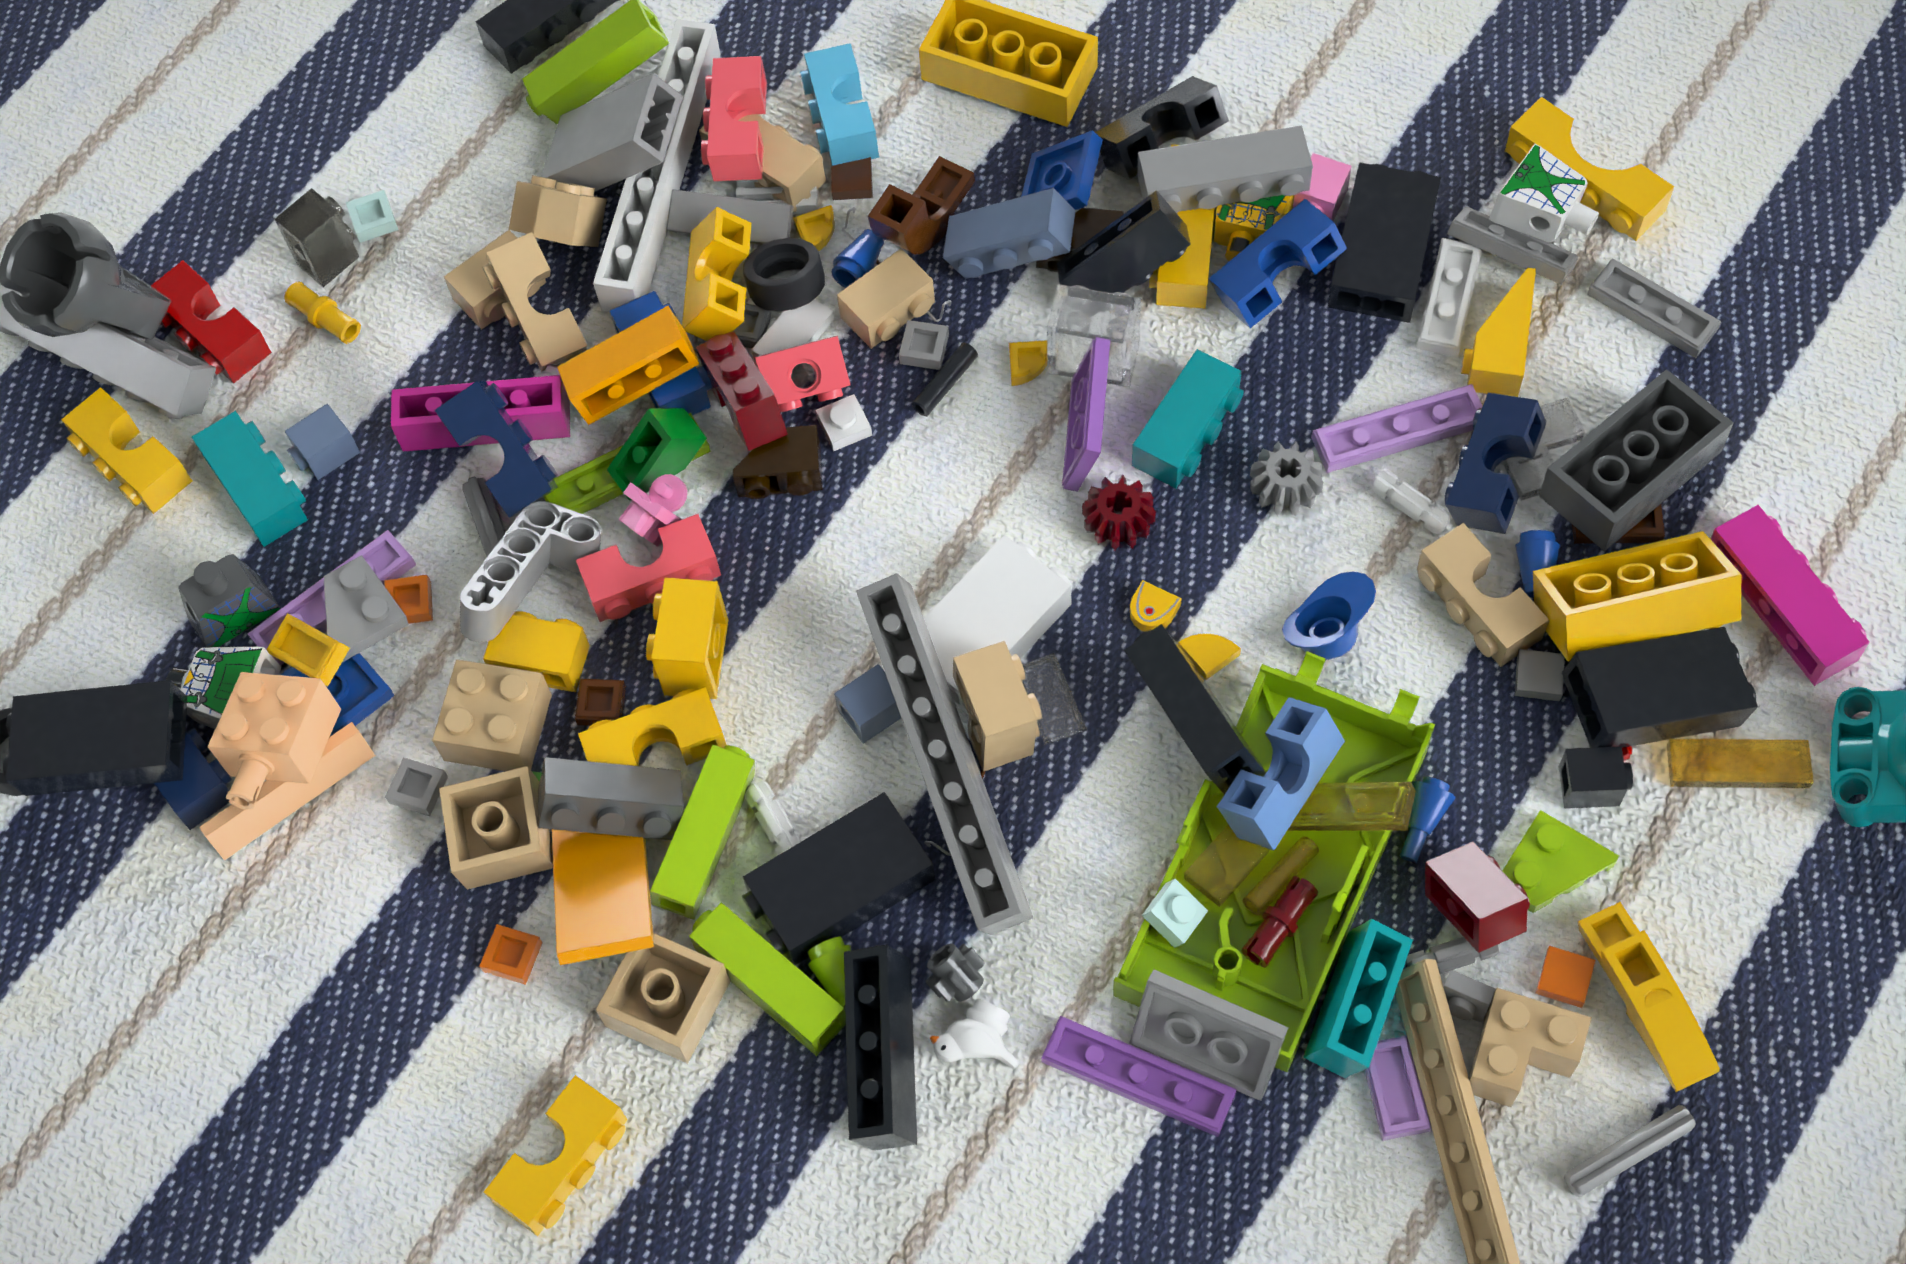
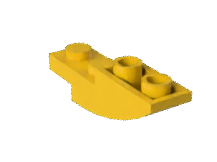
M1618 902L1578 921L1579 932L1624 1001L1627 1016L1675 1092L1718 1073L1720 1070L1719 1065L1672 974L1645 930L1641 932L1638 930L1622 903Z

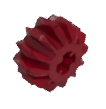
M1122 474L1118 479V483L1113 484L1104 477L1101 482V488L1091 486L1088 491V500L1082 504V515L1086 518L1084 520V528L1087 533H1095V541L1098 545L1106 540H1111V547L1115 551L1120 546V542L1125 541L1133 549L1136 545L1137 537L1147 539V536L1150 534V525L1155 522L1156 511L1152 507L1154 498L1151 492H1143V485L1140 480L1127 485V480Z

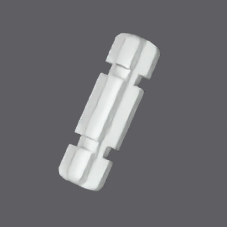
M1383 470L1376 476L1371 488L1374 493L1383 499L1389 497L1391 499L1390 504L1416 522L1424 521L1423 526L1434 534H1440L1447 527L1451 518V514L1439 505L1433 507L1431 505L1432 500L1406 482L1398 483L1399 478L1388 470Z
M765 781L753 783L748 787L745 798L752 810H758L755 815L773 845L778 844L775 850L780 855L800 843L801 839L798 834H792L795 829L779 801L776 799L772 800L775 795L769 784Z

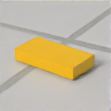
M287 613L266 650L272 656L311 678H320L325 686L328 687L350 647Z

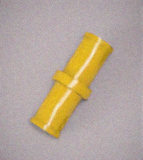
M300 281L291 284L286 290L285 302L307 316V320L314 327L326 329L345 344L351 343L359 335L361 330L360 322L338 309L337 303L330 297H321Z

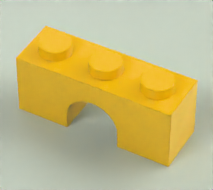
M716 207L691 231L682 327L687 333L705 341L716 335L729 333L744 322L746 288L731 281L738 266L749 256L752 223L719 207Z
M101 387L61 419L71 433L66 438L71 446L82 457L90 453L96 459L92 464L106 480L110 482L116 478L122 483L118 487L119 490L135 507L142 502L154 514L192 482L180 460L154 436L138 448L124 450L126 445L140 431L127 411Z
M706 687L699 690L687 689L681 691L671 700L657 705L647 704L639 706L630 715L613 721H598L589 726L588 730L578 733L587 761L639 766V759L644 749L656 742H669L678 747L686 766L706 759L712 744L721 748L726 746L723 732Z
M576 1075L545 1113L551 1123L565 1135V1144L560 1155L548 1164L533 1165L514 1153L484 1191L493 1204L537 1237L544 1227L550 1229L556 1224L565 1210V1205L563 1204L575 1188L579 1190L585 1186L595 1171V1161L605 1149L611 1150L615 1147L625 1132L624 1124L627 1118L621 1108Z

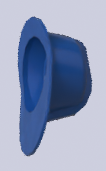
M1354 571L1340 573L1327 579L1285 620L1282 628L1285 640L1292 646L1302 648L1305 653L1308 651L1326 660L1341 657L1349 652L1357 640L1358 622L1374 603L1376 588L1373 580L1364 573Z

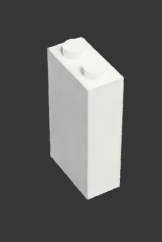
M1005 535L989 549L924 617L954 703L966 714L968 713L953 679V657L1005 641L1010 654H1017L1021 658L1071 605V585L1065 574L1055 567H1046L1037 560L1035 553L1023 542L1015 543Z

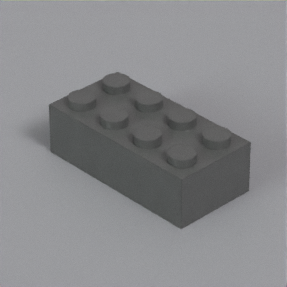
M1666 369L1547 468L1539 497L1605 552L1722 452L1734 422Z

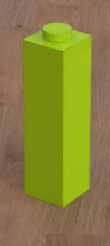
M630 0L522 78L528 91L526 101L533 112L538 116L545 115L555 124H558L561 115L586 104L670 44L656 15L640 0Z
M712 744L651 887L652 905L695 920L745 800V793L755 776V760L749 758L750 756L746 751L731 745L721 748Z
M722 902L713 911H705L695 921L692 933L689 935L695 951L723 963L730 981L815 1056L846 1025V1012L843 1006Z

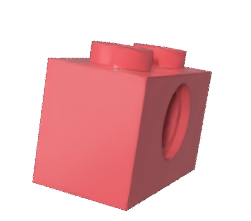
M838 336L754 357L757 368L775 394L780 412L802 407L801 399L813 395L818 396L819 402L843 396L841 388L851 386ZM800 363L809 364L815 372L813 383L805 388L797 387L791 378L792 370Z

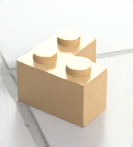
M532 175L531 183L517 181L508 230L526 234L533 232L535 238L571 246H599L607 199L594 196L595 188L572 183H556L557 180Z
M1002 641L953 657V679L968 713L967 733L982 770L987 771L1033 755L1035 738L1040 736L1037 720L1042 719V714L1034 693L1027 694L1023 686L1022 680H1025V672L1017 654L1011 655L1006 642Z
M1496 988L1486 1012L1468 1076L1473 1095L1512 1107L1520 1092L1527 1065L1571 1078L1580 1063L1592 1017Z

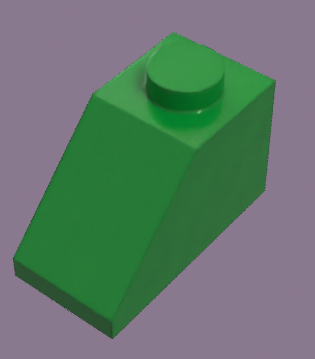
M685 408L648 409L607 468V472L622 492L632 483L647 493L652 483L658 477L665 474L675 476L686 469L707 437Z

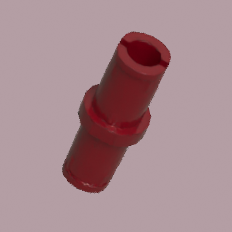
M1298 876L1291 878L1274 906H1267L1262 913L1264 920L1241 949L1243 955L1249 961L1256 965L1260 963L1261 967L1264 968L1269 965V962L1286 937H1293L1298 930L1296 923L1318 895V890L1306 879L1301 878L1300 880Z

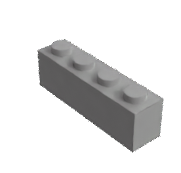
M1301 125L1138 152L1137 177L1143 200L1157 190L1177 213L1198 208L1212 209L1219 205L1241 201L1247 203L1254 202L1260 198L1278 195L1292 196L1302 191H1309L1313 164Z

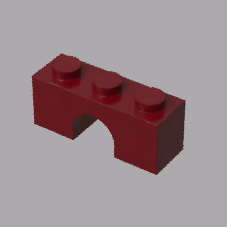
M734 330L726 334L716 335L707 342L695 346L701 365L710 379L712 392L721 407L727 406L735 430L748 451L788 434L775 394Z

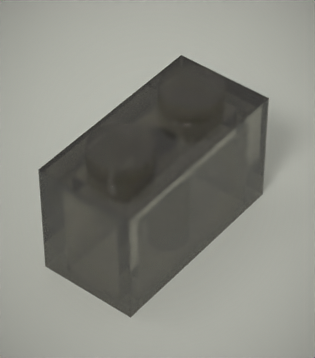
M311 188L275 218V222L297 266L322 287H325L359 258V254L353 243L356 237L342 219L345 216L342 207L332 197L328 196L324 199Z

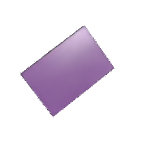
M1096 337L1092 340L1071 379L1062 486L1066 490L1078 492L1101 453L1110 351L1109 339Z

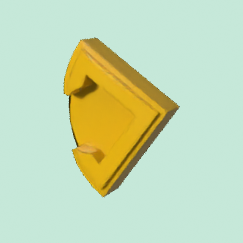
M831 205L793 217L794 226L800 239L812 243L818 251L828 244L835 227Z
M1051 340L1009 343L1011 386L1025 384L1043 372L1050 359Z
M1215 634L1192 635L1178 642V645L1190 658L1205 680L1235 660L1241 653V648L1234 642Z

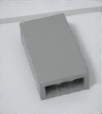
M652 73L561 115L541 177L557 180L556 183H572L595 188V191H598L662 164L683 95Z

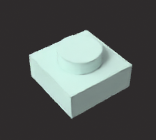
M385 190L346 202L360 243L399 230Z
M1176 879L1165 883L1142 916L1175 948L1186 942L1208 910Z

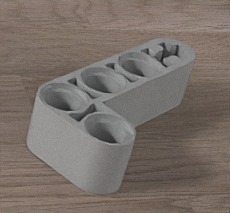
M536 501L525 507L460 594V630L463 636L475 642H487L494 639L501 632L549 564L570 572L580 573L576 560L600 551L601 528L599 523L589 516L551 502Z

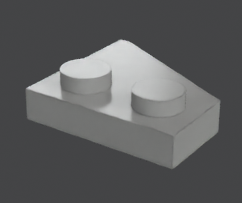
M362 555L323 576L327 635L350 647L342 662L409 625L402 609Z

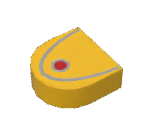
M1142 580L1130 603V619L1134 626L1144 632L1153 630L1160 624L1166 629L1179 610L1182 598Z

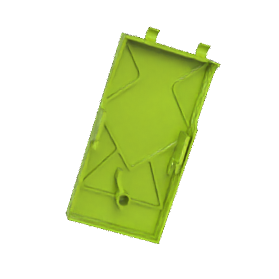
M1308 651L1296 676L1277 668L1274 669L1264 664L1261 665L1236 728L1266 772L1272 761L1273 750L1271 742L1265 733L1289 697L1326 708L1345 742L1275 850L1237 838L1217 808L1224 794L1213 781L1204 780L1175 842L1179 844V847L1156 895L1165 883L1176 879L1208 912L1186 942L1175 948L1144 919L1113 984V996L1140 1007L1147 981L1154 969L1288 1027L1275 1064V1068L1284 1072H1288L1411 790L1412 782L1415 781L1425 758L1435 727L1433 723L1417 726L1410 723L1420 696L1400 689L1394 707L1390 714L1316 685L1326 659ZM1293 876H1298L1300 880L1301 878L1306 879L1318 890V895L1296 923L1298 925L1296 933L1293 937H1286L1266 968L1261 967L1260 963L1256 965L1249 961L1243 955L1241 949L1264 920L1262 918L1264 910L1267 906H1274Z

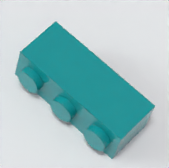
M1196 349L1133 443L1132 466L1176 489L1184 476L1190 478L1201 461V450L1206 443L1212 445L1216 441L1223 426L1221 420L1227 411L1233 413L1243 397L1244 390L1240 389L1242 371Z
M235 410L191 437L264 547L308 520L300 507L301 504L306 502L305 497L293 480L285 484L280 476L286 472L285 468L273 450L266 454L264 453L260 445L266 441L253 421L244 424Z
M1373 919L1348 932L1303 1058L1343 1078L1369 1068L1413 939Z

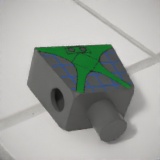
M234 554L227 555L217 562L204 561L195 568L193 576L183 581L178 587L187 618L206 648L224 645L281 609L261 577Z

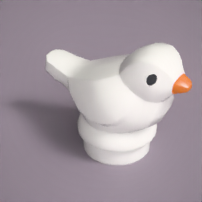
M976 999L973 1007L967 1009L966 1018L953 1022L946 1033L930 1037L931 1042L934 1044L936 1056L945 1062H955L963 1058L990 1057L1001 1060L1012 1069H1015L1019 1064L1018 1060L1006 1050L1001 1039V1035L1008 1029L1006 1024L1010 1015L1003 1009L981 999Z

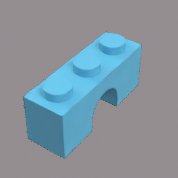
M851 43L804 53L807 70L800 71L805 95H813V99L808 100L812 123H820L821 129H816L820 153L828 152L832 166L869 157L871 159L879 158L876 130L868 102L846 104L863 99L859 71Z

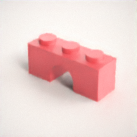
M762 57L713 58L712 75H706L705 78L706 96L710 100V107H706L703 110L705 132H708V140H702L701 142L703 165L710 166L713 181L762 179L764 145L758 121H738L747 115L766 114L767 79Z
M699 514L658 528L663 550L660 557L650 565L636 567L626 563L621 557L617 544L576 560L599 622L607 619H620L628 615L633 609L649 603L653 604L655 594H662L664 577L712 581L714 578L721 576L716 555Z

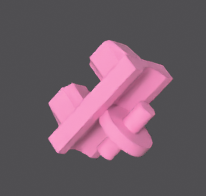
M665 474L658 477L652 483L649 495L630 483L623 493L633 501L619 520L638 535L659 547L661 539L658 528L682 520L672 512L679 510L687 499L688 491L685 483L672 474Z

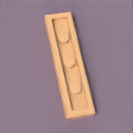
M353 722L329 737L310 784L266 780L261 787L253 809L246 810L230 805L199 828L220 856L226 860L376 755Z

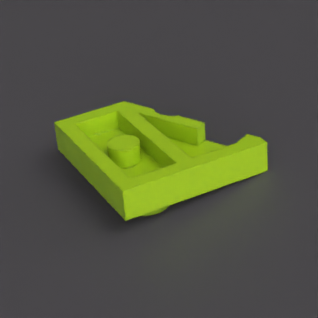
M1540 810L1502 872L1514 884L1522 886L1529 898L1530 907L1528 910L1535 913L1552 903L1553 899L1559 895L1568 894L1582 886L1587 879L1603 870L1608 871L1613 868L1620 855Z

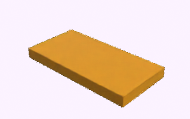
M552 829L556 954L560 965L654 947L646 839L643 837Z

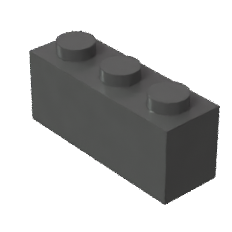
M544 757L538 787V828L672 840L684 808L681 770Z

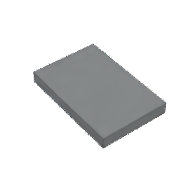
M1153 969L1146 984L1129 1043L1261 1101L1267 1090L1288 1027Z

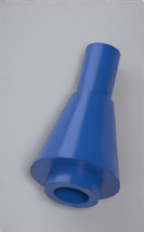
M1425 776L1422 782H1412L1407 827L1409 832L1400 853L1401 858L1417 863L1426 837L1430 836L1456 799L1452 793L1448 792L1450 786L1444 781Z

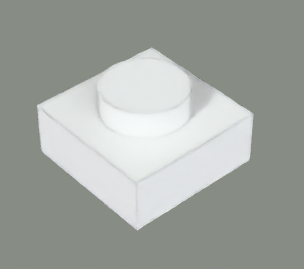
M854 394L816 410L817 419L833 451L872 436L871 426Z

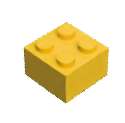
M664 577L662 594L656 593L653 602V618L657 620L655 634L648 635L646 644L647 660L653 663L654 679H659L664 696H675L677 693L687 689L699 690L706 687L710 699H717L729 621L718 581Z

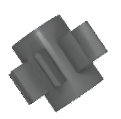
M953 943L946 944L938 949L929 959L927 967L933 975L926 980V983L939 998L943 997L946 1002H949L952 997L958 1002L965 1001L972 997L982 986L984 978L978 970L985 965V962L972 947L968 948L965 944H962L957 948Z

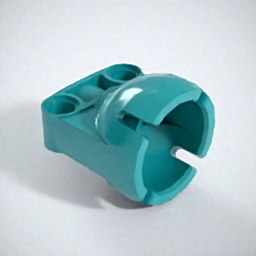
M1854 687L1842 692L1837 699L1831 736V791L1840 816L1844 822L1851 826L1866 827L1873 823H1906V690L1871 691L1864 687ZM1858 712H1870L1863 719H1851ZM1854 795H1867L1860 803H1847Z

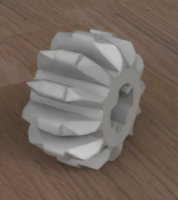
M1278 441L1274 445L1273 452L1262 449L1259 453L1258 462H1254L1251 465L1250 476L1253 480H1251L1250 489L1252 494L1260 495L1259 503L1261 508L1274 504V512L1277 516L1283 511V508H1289L1296 516L1300 511V505L1311 508L1315 503V495H1319L1322 492L1324 483L1321 478L1323 467L1321 462H1314L1312 449L1300 453L1299 445L1296 441L1291 445L1290 449H1284Z

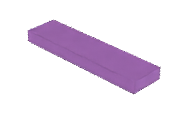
M1062 1016L1059 1017L1041 1058L1042 1063L1216 1137L1220 1134L1237 1089Z

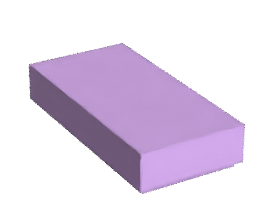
M1407 1036L1378 1041L1370 1066L1365 1069V1074L1382 1141L1430 1132L1431 1125Z

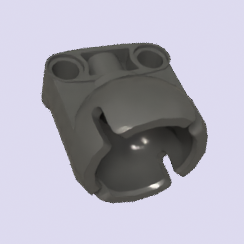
M58 212L40 215L41 219L29 220L17 229L6 245L0 264V283L5 288L22 294L20 296L14 291H10L2 295L5 309L21 326L40 334L58 337L85 332L101 321L128 329L145 338H154L171 304V300L120 266L113 245L93 224Z

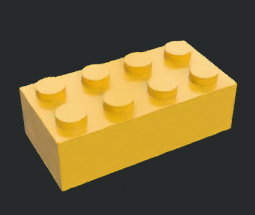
M945 0L919 48L921 80L1068 127L1098 68V37L984 0Z
M1704 531L1533 571L1534 603L1549 619L1545 631L1567 661H1570L1576 652L1685 634L1702 629H1714L1721 627L1723 624L1741 620V573Z

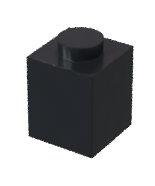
M1622 746L1566 749L1558 766L1564 809L1620 806L1627 790H1631L1633 786L1632 767L1629 762L1624 763Z

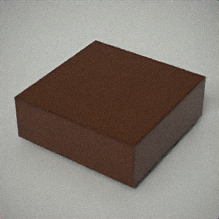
M871 157L833 166L831 164V192L833 200L873 198Z
M580 679L575 713L577 725L591 726L601 720L613 721L623 716L626 692L624 680Z

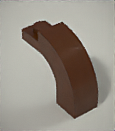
M939 156L913 194L889 184L868 215L872 232L876 236L912 254H922L930 250L947 233L949 216L955 215V210L974 184V172Z

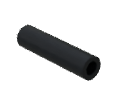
M961 343L912 401V407L920 415L927 417L978 357L977 351L970 344Z

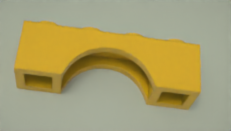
M1540 97L1510 127L1505 152L1510 154L1520 164L1534 144L1541 146L1586 178L1588 184L1580 201L1581 204L1599 212V216L1609 222L1612 228L1620 233H1625L1637 241L1666 211L1674 186L1642 164L1622 170L1603 169L1590 164L1577 153L1572 144L1571 128L1574 118L1543 97Z

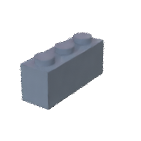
M1054 188L949 216L943 258L959 274L968 279L1069 253L1075 209Z

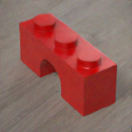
M184 260L151 285L171 300L161 325L164 328H167L169 325L177 330L174 332L175 336L188 351L192 352L196 348L202 354L200 356L202 361L216 367L215 376L222 372L234 384L272 353L260 330L235 307L218 319L206 320L221 305L209 283Z

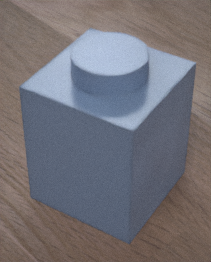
M328 403L285 431L292 444V447L287 450L288 454L301 471L308 467L317 480L360 453L350 431Z
M879 664L834 693L838 712L863 744L901 719L886 673Z

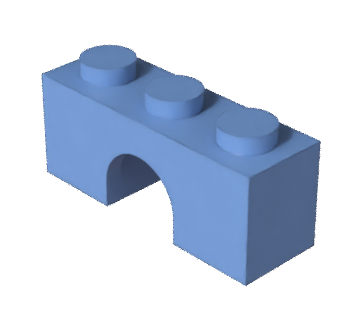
M1290 697L1265 733L1271 742L1273 750L1272 761L1266 774L1262 777L1240 770L1217 805V808L1237 838L1271 850L1276 849L1345 742L1326 708Z

